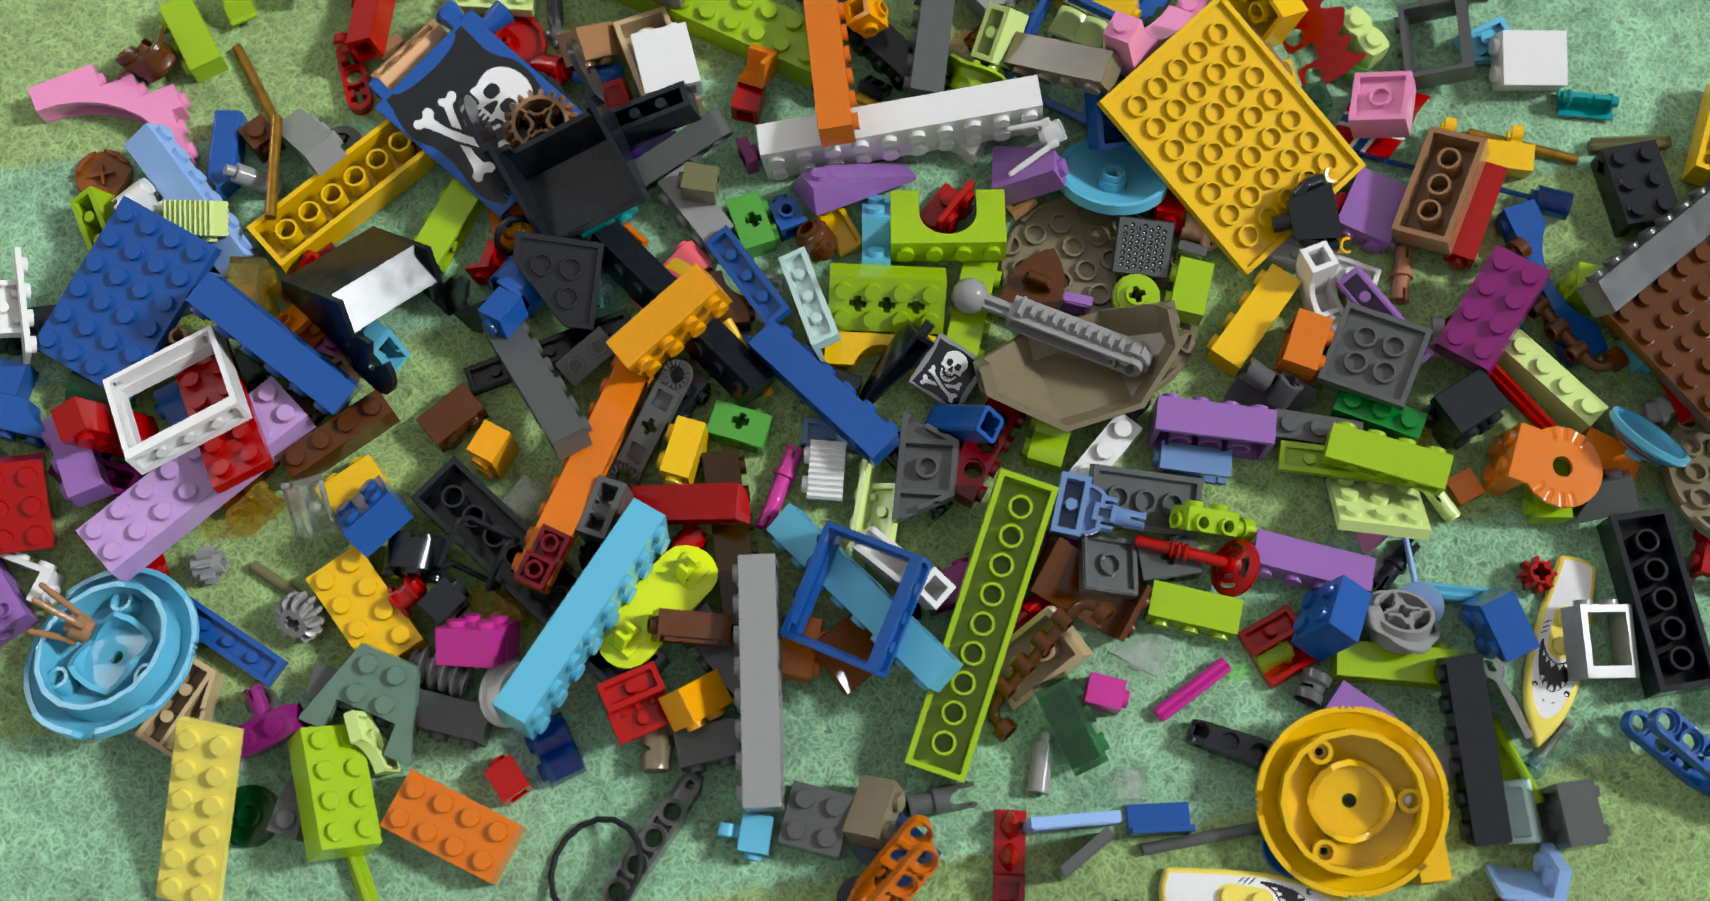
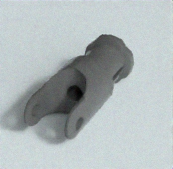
M965 781L964 783L959 782L931 787L930 791L916 794L905 792L909 818L914 815L929 813L941 815L977 806L975 801L960 804L950 803V797L954 792L959 789L972 787L974 782Z

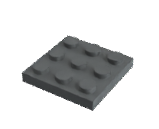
M1347 301L1326 354V362L1324 367H1321L1316 382L1403 411L1433 329Z

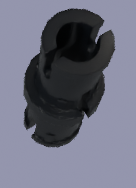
M1409 538L1412 556H1414L1420 549V545L1417 542L1411 545L1414 539ZM1403 539L1392 555L1386 556L1383 560V567L1373 578L1372 586L1380 585L1377 590H1388L1395 579L1407 570L1406 565L1408 562Z

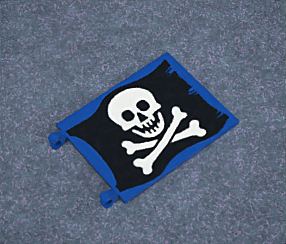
M446 7L440 12L443 23L452 30L391 91L378 78H374L368 85L371 91L381 99L375 106V109L501 219L517 203V200L493 159L482 153L462 117L459 99L467 94L477 102L478 121L481 126L490 121L498 141V148L505 144H510V142H506L503 135L506 131L503 130L502 124L507 122L504 118V113L512 112L509 108L510 102L519 104L518 94L526 99L528 98V90H531L534 95H538L540 88L544 90L546 96L551 90L555 91L556 98L563 94L470 13L460 20L451 9ZM573 104L574 110L572 112H577L578 115L582 114L583 112ZM538 109L532 112L539 113L542 112L544 109ZM558 114L555 118L554 127L564 123L563 118ZM522 120L519 126V135L525 140L529 127ZM540 124L536 126L537 130H540V128L543 130L547 128L546 124H543L542 126Z

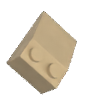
M1047 606L1012 634L998 679L1003 675L1009 679L1015 671L1011 666L1013 660L1022 652L1027 656L1035 648L1030 643L1031 639L1041 629L1047 633L1052 628L1054 623L1050 620V617L1059 607ZM1073 625L1059 637L1052 650L1042 657L1037 663L1035 670L1021 682L1014 695L1007 700L1013 710H1017L1094 655Z

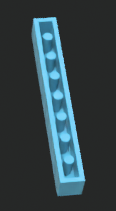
M791 503L782 510L766 529L774 537L771 542L782 552L787 550L793 555L790 559L791 562L800 570L805 571L806 561L813 555L817 545V535H821L823 530L803 510ZM839 546L821 590L824 591L826 588L832 594L830 600L840 609L844 610L847 608L853 614L850 619L862 630L867 628L873 634L870 639L875 643L893 597ZM913 616L911 617L893 662L903 670L908 668L915 675L912 680L924 691H927L929 688L939 693L964 664Z

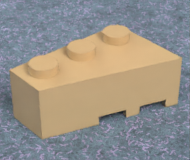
M194 657L189 673L179 689L159 711L142 723L135 736L172 758L177 719L186 716L212 722L225 675Z

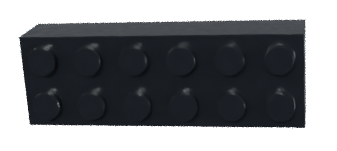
M1665 507L1609 516L1596 526L1618 603L1631 604L1640 680L1645 698L1650 699L1710 688V645L1669 508Z

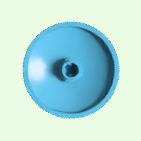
M1088 139L1071 145L1060 156L1061 159H1065L1069 169V174L1066 175V188L1060 190L1072 202L1087 210L1107 215H1133L1156 207L1167 195L1169 188L1133 146L1093 150L1089 149Z

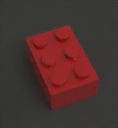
M45 452L0 457V554L55 547L58 537Z

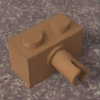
M611 21L576 27L556 35L560 50H557L555 55L563 56L566 68L574 67L566 46L567 41L571 39L577 40L582 46L586 68L595 66L594 62H596L597 66L613 62L612 56L622 53Z

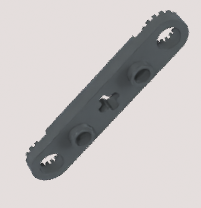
M675 359L664 365L617 457L613 469L610 471V479L618 481L621 471L626 470L629 472L632 480L628 487L631 491L633 485L640 484L693 380V369L688 362ZM676 366L682 367L685 373L684 378L679 383H675L671 378V371ZM654 419V426L657 430L648 434L645 422H652Z

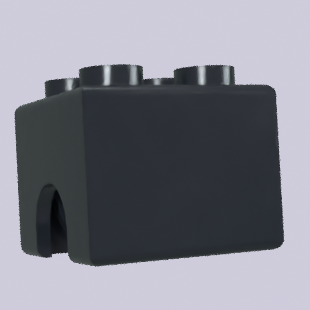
M1478 368L1434 395L1430 400L1431 405L1422 408L1420 411L1428 413L1425 427L1440 447L1447 450L1453 446L1458 450L1470 442L1471 438L1478 434L1480 436L1494 427V424L1504 417L1502 411L1509 403L1482 368Z

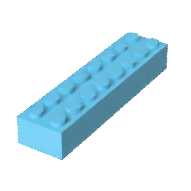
M633 498L492 703L501 722L531 740L535 738L537 733L542 734L550 723V714L555 707L559 708L568 696V691L566 690L572 681L577 682L581 678L586 668L585 662L590 655L594 656L599 651L603 643L601 638L607 629L612 630L616 626L620 618L618 613L624 603L629 605L637 593L635 586L641 578L643 580L648 578L653 570V561L657 555H663L667 550L670 539L664 514Z

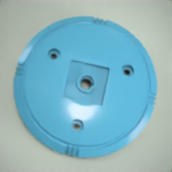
M144 568L128 582H124L107 570L83 580L69 589L66 594V600L83 613L92 616L91 620L97 622L86 644L77 642L74 647L62 641L35 636L30 646L31 651L28 652L29 657L26 658L28 662L24 666L23 687L27 704L32 712L31 715L48 730L69 739H104L124 733L146 721L159 711L179 689L193 664V656L196 654L194 650L198 648L196 644L199 642L200 628L197 610L188 593L175 580L160 571ZM61 604L57 606V609L70 616L73 614ZM50 614L39 630L67 635L63 631L66 621ZM123 655L122 660L119 663L114 664L116 659L119 656Z

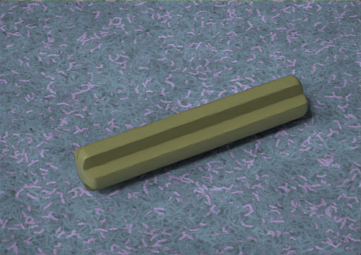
M1669 134L1592 137L1587 142V147L1590 154H1598L1603 148L1656 139L1659 150L1663 151L1668 150L1672 146V141Z

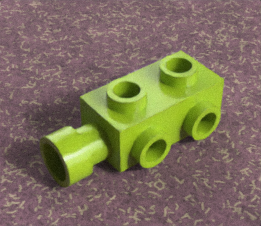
M1185 500V505H1173L1172 513L1169 517L1171 529L1229 536L1234 539H1245L1249 542L1255 537L1256 524L1254 520L1240 517V513L1228 512L1227 505L1210 504L1209 509L1203 508L1204 502Z

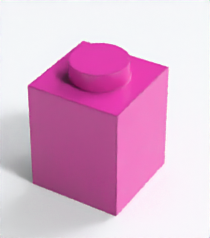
M1091 672L1087 677L1081 706L1117 715L1121 708L1126 709L1128 705L1130 691L1125 690L1127 681Z

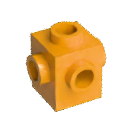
M847 0L844 2L847 26L865 39L873 37L889 28L887 19L888 8L882 0Z

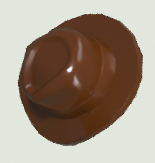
M163 24L152 42L144 38L138 48L129 46L120 52L115 61L123 68L120 70L117 79L120 80L125 74L130 72L151 84L163 78L171 70L177 55L163 41L167 27L165 24Z

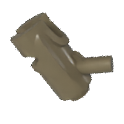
M671 725L640 738L639 745L649 750L646 753L640 754V771H643V773H666L671 771L674 744H671V736L673 735Z

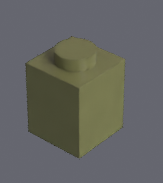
M686 162L684 172L679 171L677 178V188L681 189L682 200L716 205L721 183L720 167Z

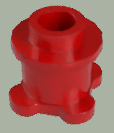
M406 576L403 580L404 583L397 589L391 586L387 591L389 593L388 601L391 605L399 609L405 617L409 618L412 615L410 609L426 595L427 587L419 578Z

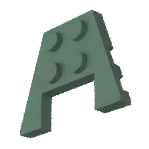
M361 643L304 709L298 719L314 726H329L339 701L347 703L394 723L395 727L383 755L406 765H412L414 761L413 744L417 728L415 718L416 706H418L421 666L367 643Z

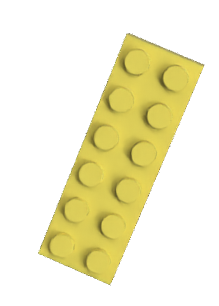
M186 716L177 719L156 897L172 901H222L244 729Z

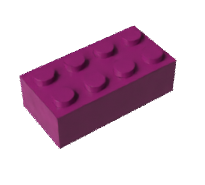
M1496 244L1435 342L1434 352L1472 372L1482 368L1490 376L1548 283L1551 271Z

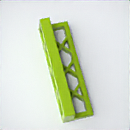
M1281 440L1276 449V456H1278L1277 471L1398 486L1395 483L1320 463L1325 445Z

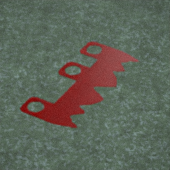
M1302 0L1308 11L1294 29L1302 31L1303 39L1296 46H1290L1286 39L1282 43L1286 52L1292 54L1313 42L1320 58L1302 67L1297 73L1306 93H1312L1346 74L1366 55L1364 52L1354 54L1346 50L1352 36L1349 34L1338 35L1344 23L1345 9L1342 6L1321 8L1323 0ZM1311 68H1318L1322 73V78L1316 85H1308L1305 82V74Z

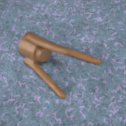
M40 582L38 584L39 588L73 614L70 616L52 605L33 597L32 603L66 621L63 631L67 635L29 628L27 633L62 641L74 647L77 642L86 644L97 622L91 620L92 616L83 613L45 583Z

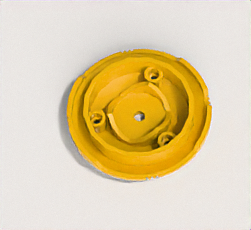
M1338 706L1320 709L1298 719L1289 725L1271 744L1263 758L1257 775L1255 794L1258 797L1255 800L1258 803L1255 804V807L1258 808L1256 811L1258 825L1269 850L1291 875L1307 886L1329 895L1348 898L1349 895L1354 898L1357 895L1358 898H1361L1362 895L1364 897H1372L1393 891L1412 880L1430 865L1440 850L1447 832L1450 809L1447 808L1450 803L1447 802V799L1450 796L1447 795L1449 788L1446 776L1437 756L1417 732L1397 718L1375 709L1354 706L1353 709L1351 706L1347 708L1341 706L1339 709ZM1317 748L1322 749L1321 755H1316L1315 750ZM1347 793L1353 794L1356 799L1355 805L1350 808L1342 804V797ZM1409 796L1411 803L1406 804L1404 798ZM1325 847L1327 854L1322 855L1320 849Z

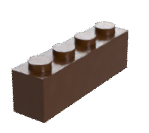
M374 390L276 456L291 478L302 488L399 423L400 420L382 394Z

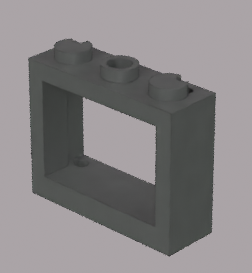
M1425 0L1397 6L1398 17H1394V28L1396 34L1400 33L1401 41H1396L1398 58L1403 57L1404 64L1399 66V71L1413 72L1416 90L1477 79L1467 0ZM1457 15L1462 63L1415 72L1410 24Z

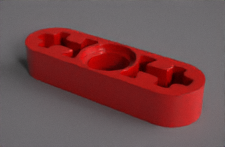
M339 44L336 48V57L346 102L354 114L359 116L366 115L372 111L374 99L371 88L368 85L370 82L365 61L359 62L352 53L354 64H350L346 57L347 55H341L340 50L343 44ZM351 74H362V79L359 82H348ZM359 91L364 99L361 106L357 105L358 98L356 92Z

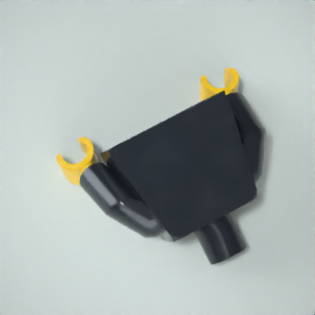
M1331 166L1304 178L1290 191L1289 200L1285 202L1287 213L1272 216L1271 221L1274 233L1291 230L1293 241H1298L1302 248L1326 240L1333 253L1348 254L1351 250H1345L1343 242L1350 240V237H1343L1332 184L1336 183L1338 179L1331 180L1328 177V171L1333 169Z

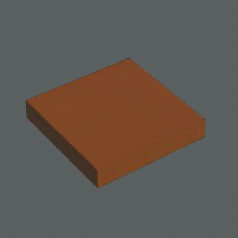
M849 613L817 639V641L868 661L875 644L870 639L873 634L867 628L862 630L850 619L853 615L852 613ZM811 648L844 696L849 695L873 675Z

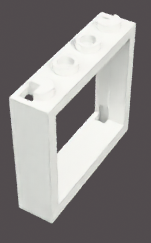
M212 325L102 380L125 460L141 475L253 418L227 342ZM215 354L229 397L141 441L129 398Z

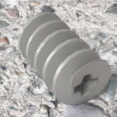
M427 645L422 652L419 651V647L416 648L408 661L421 666L420 684L427 682V686L431 689L438 686L439 692L447 693L449 691L451 697L456 698L460 696V699H463L473 683L476 667H468L465 670L462 666L436 665V654L431 656L432 647L430 645Z

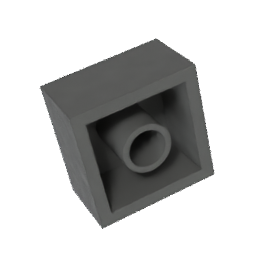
M794 780L777 840L778 845L839 861L845 838L842 830L854 796Z

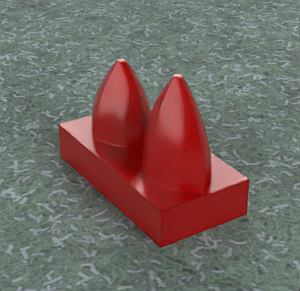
M994 810L992 873L1025 874L1026 834L1025 832L1023 833L1022 821L1026 820V811Z

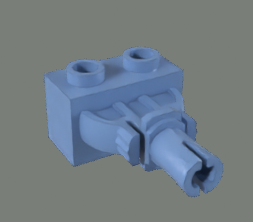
M1066 471L1061 472L1057 485L1059 490L1052 509L1048 534L1078 540L1081 536L1093 535L1099 531L1111 533L1113 528L1111 525L1143 532L1145 522L1140 521L1146 520V512L1120 508V506L1116 505L1118 498L1107 496L1100 487L1091 484L1093 477Z

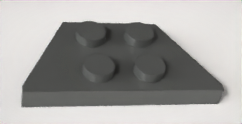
M903 412L892 512L893 523L902 522L952 502L956 496L960 441L949 434L939 432L936 427L928 423L924 424L916 420L908 412Z

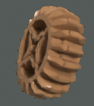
M542 88L539 89L538 95H534L531 90H528V98L526 99L518 94L519 104L510 102L509 108L512 112L504 113V118L507 120V122L502 124L503 130L506 131L503 135L505 141L510 142V147L516 148L555 128V118L558 114L563 118L564 123L578 116L577 112H572L574 110L573 104L571 102L566 103V98L563 95L556 98L555 91L553 90L547 96ZM538 109H544L542 112L539 113L532 112ZM522 120L529 127L525 140L519 135V126ZM546 124L547 128L537 130L536 126Z

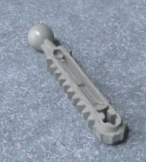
M975 278L960 280L952 290V301L957 310L965 314H974L984 310L1006 319L1004 328L1013 333L1032 338L1130 377H1137L1142 372L1147 373L1153 354L1150 353L1149 345L1141 340L1128 337L1030 300L1026 296L1016 295L1013 303L988 294L984 283Z

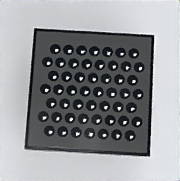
M1118 215L1110 272L1128 275L1142 274L1153 278L1168 279L1176 222Z

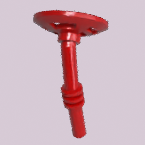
M1137 535L1135 547L1168 554L1169 558L1175 556V559L1179 560L1182 557V561L1190 559L1211 565L1210 577L1214 589L1219 594L1229 597H1237L1245 593L1255 582L1260 569L1259 552L1253 543L1245 539H1233L1225 543L1216 554L1191 548L1187 543L1185 546H1183V542L1176 544L1175 540H1172L1170 543ZM1232 546H1242V547H1243V549H1242L1241 551L1238 550V549H1235V548H1231V549H1229V548L1232 547ZM1232 553L1237 554L1235 557L1229 556ZM1249 558L1248 571L1245 577L1240 575L1244 566L1243 560ZM1225 574L1232 576L1231 578H1224ZM1221 583H1235V586L1231 588H1224L1221 586Z

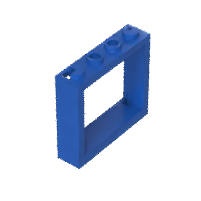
M1036 0L1039 4L1034 13L1029 12V19L1024 33L1037 35L1054 0ZM1061 0L1107 23L1110 22L1115 14V11L1092 0ZM1002 67L1007 80L1015 79V76L1011 74V70ZM1041 95L1043 107L1087 127L1085 108L1081 114Z
M827 520L821 535H817V545L813 555L806 561L805 574L801 583L794 590L793 602L789 612L783 617L785 621L779 635L886 679L933 562L921 555ZM842 538L908 563L868 661L803 635Z

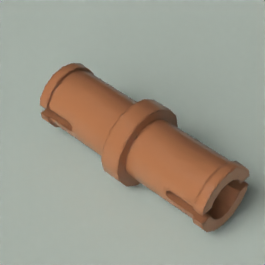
M1407 246L1395 247L1394 267L1390 271V279L1392 280L1390 302L1395 304L1397 299V305L1409 303L1410 281L1413 280L1414 275L1411 270L1413 248L1408 247L1406 252Z

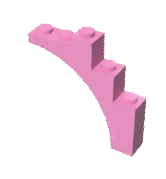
M89 64L28 88L36 112L47 124L64 118L83 115L115 116L132 120L141 125L145 123L162 124L173 132L175 141L188 152L190 161L196 169L199 168L195 158L199 157V153L192 141L188 142L186 135L190 134V131L185 121L191 119L188 108L192 106L186 93H180L174 84L149 92L144 82L139 83L133 74L122 77L120 80L117 79L109 82L104 72L99 73L93 64Z

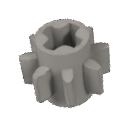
M213 545L198 548V553L190 559V569L195 579L200 578V581H205L206 585L220 582V576L228 572V561L223 551L218 552V549H214Z

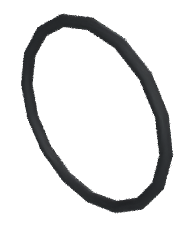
M596 816L579 823L562 838L551 859L548 872L551 899L553 901H560L556 894L554 874L558 857L567 842L585 827L596 823H614L627 830L636 847L638 862L634 881L624 898L620 900L629 901L640 883L644 864L641 840L632 826L617 817Z

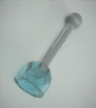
M1565 718L1562 721L1563 726L1541 753L1531 752L1522 759L1533 779L1539 780L1545 774L1548 768L1545 757L1566 731L1575 727V721L1572 718Z

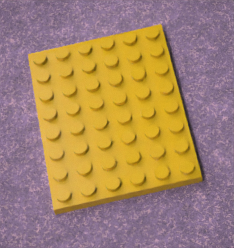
M1212 0L1096 103L1243 276L1249 275L1292 235L1291 230L1274 233L1271 217L1287 213L1285 202L1289 200L1290 191L1304 178L1332 166L1333 169L1328 171V177L1331 180L1338 179L1336 183L1332 184L1335 195L1366 166L1228 0Z

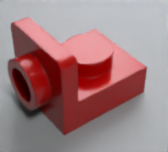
M493 239L487 240L480 263L467 264L465 271L478 285L488 286L487 282L509 256L502 254L496 248Z

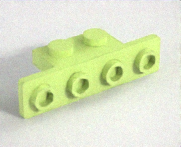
M862 458L859 463L860 477L858 487L854 493L855 507L853 516L850 519V529L863 534L869 526H874L895 542L898 523H893L892 521L895 483H878L881 462L874 468L868 461ZM849 541L845 552L864 569L865 561L851 549L854 543Z

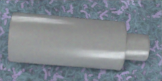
M227 163L224 165L222 174L231 177V182L266 193L267 172L241 163H237L235 166ZM279 177L278 195L283 185L282 177Z
M1040 731L1038 742H1033L1026 789L1028 793L1049 795L1055 745L1050 744L1052 734L1050 732Z

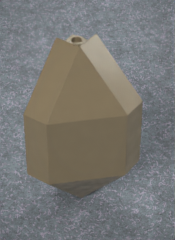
M1174 301L1101 309L1077 317L1128 337L1141 340L1149 345L1153 358L1147 373L1142 372L1137 377H1130L1021 334L974 361L973 366L979 389L987 397L1065 432H1069L1145 408L1190 333L1180 328V319Z

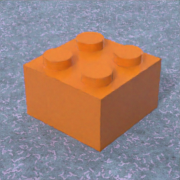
M1299 308L1286 328L1274 370L1279 373L1288 371L1308 383H1314L1318 372H1320L1321 367H1324L1326 362V356L1323 355L1326 347L1330 346L1335 331L1330 329L1333 319Z

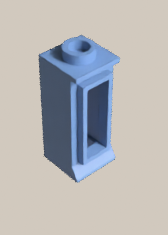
M1162 440L1158 449H1153L1151 466H1155L1158 473L1204 479L1203 482L1226 485V478L1230 479L1233 449L1222 452V449L1180 443L1169 442L1166 445L1165 440Z

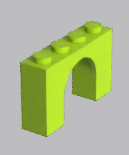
M976 189L974 222L967 229L953 234L935 232L922 222L919 215V190L890 191L891 262L1006 260L1007 234L1004 189Z

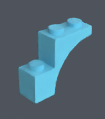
M877 194L862 200V264L891 265L890 198H885L883 195Z

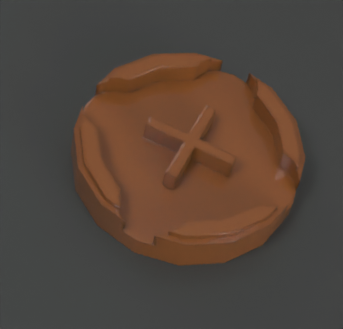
M102 149L103 151L96 153L94 151L86 155L79 162L75 170V184L80 192L92 186L117 197L131 186L133 182V169L130 162L120 152Z

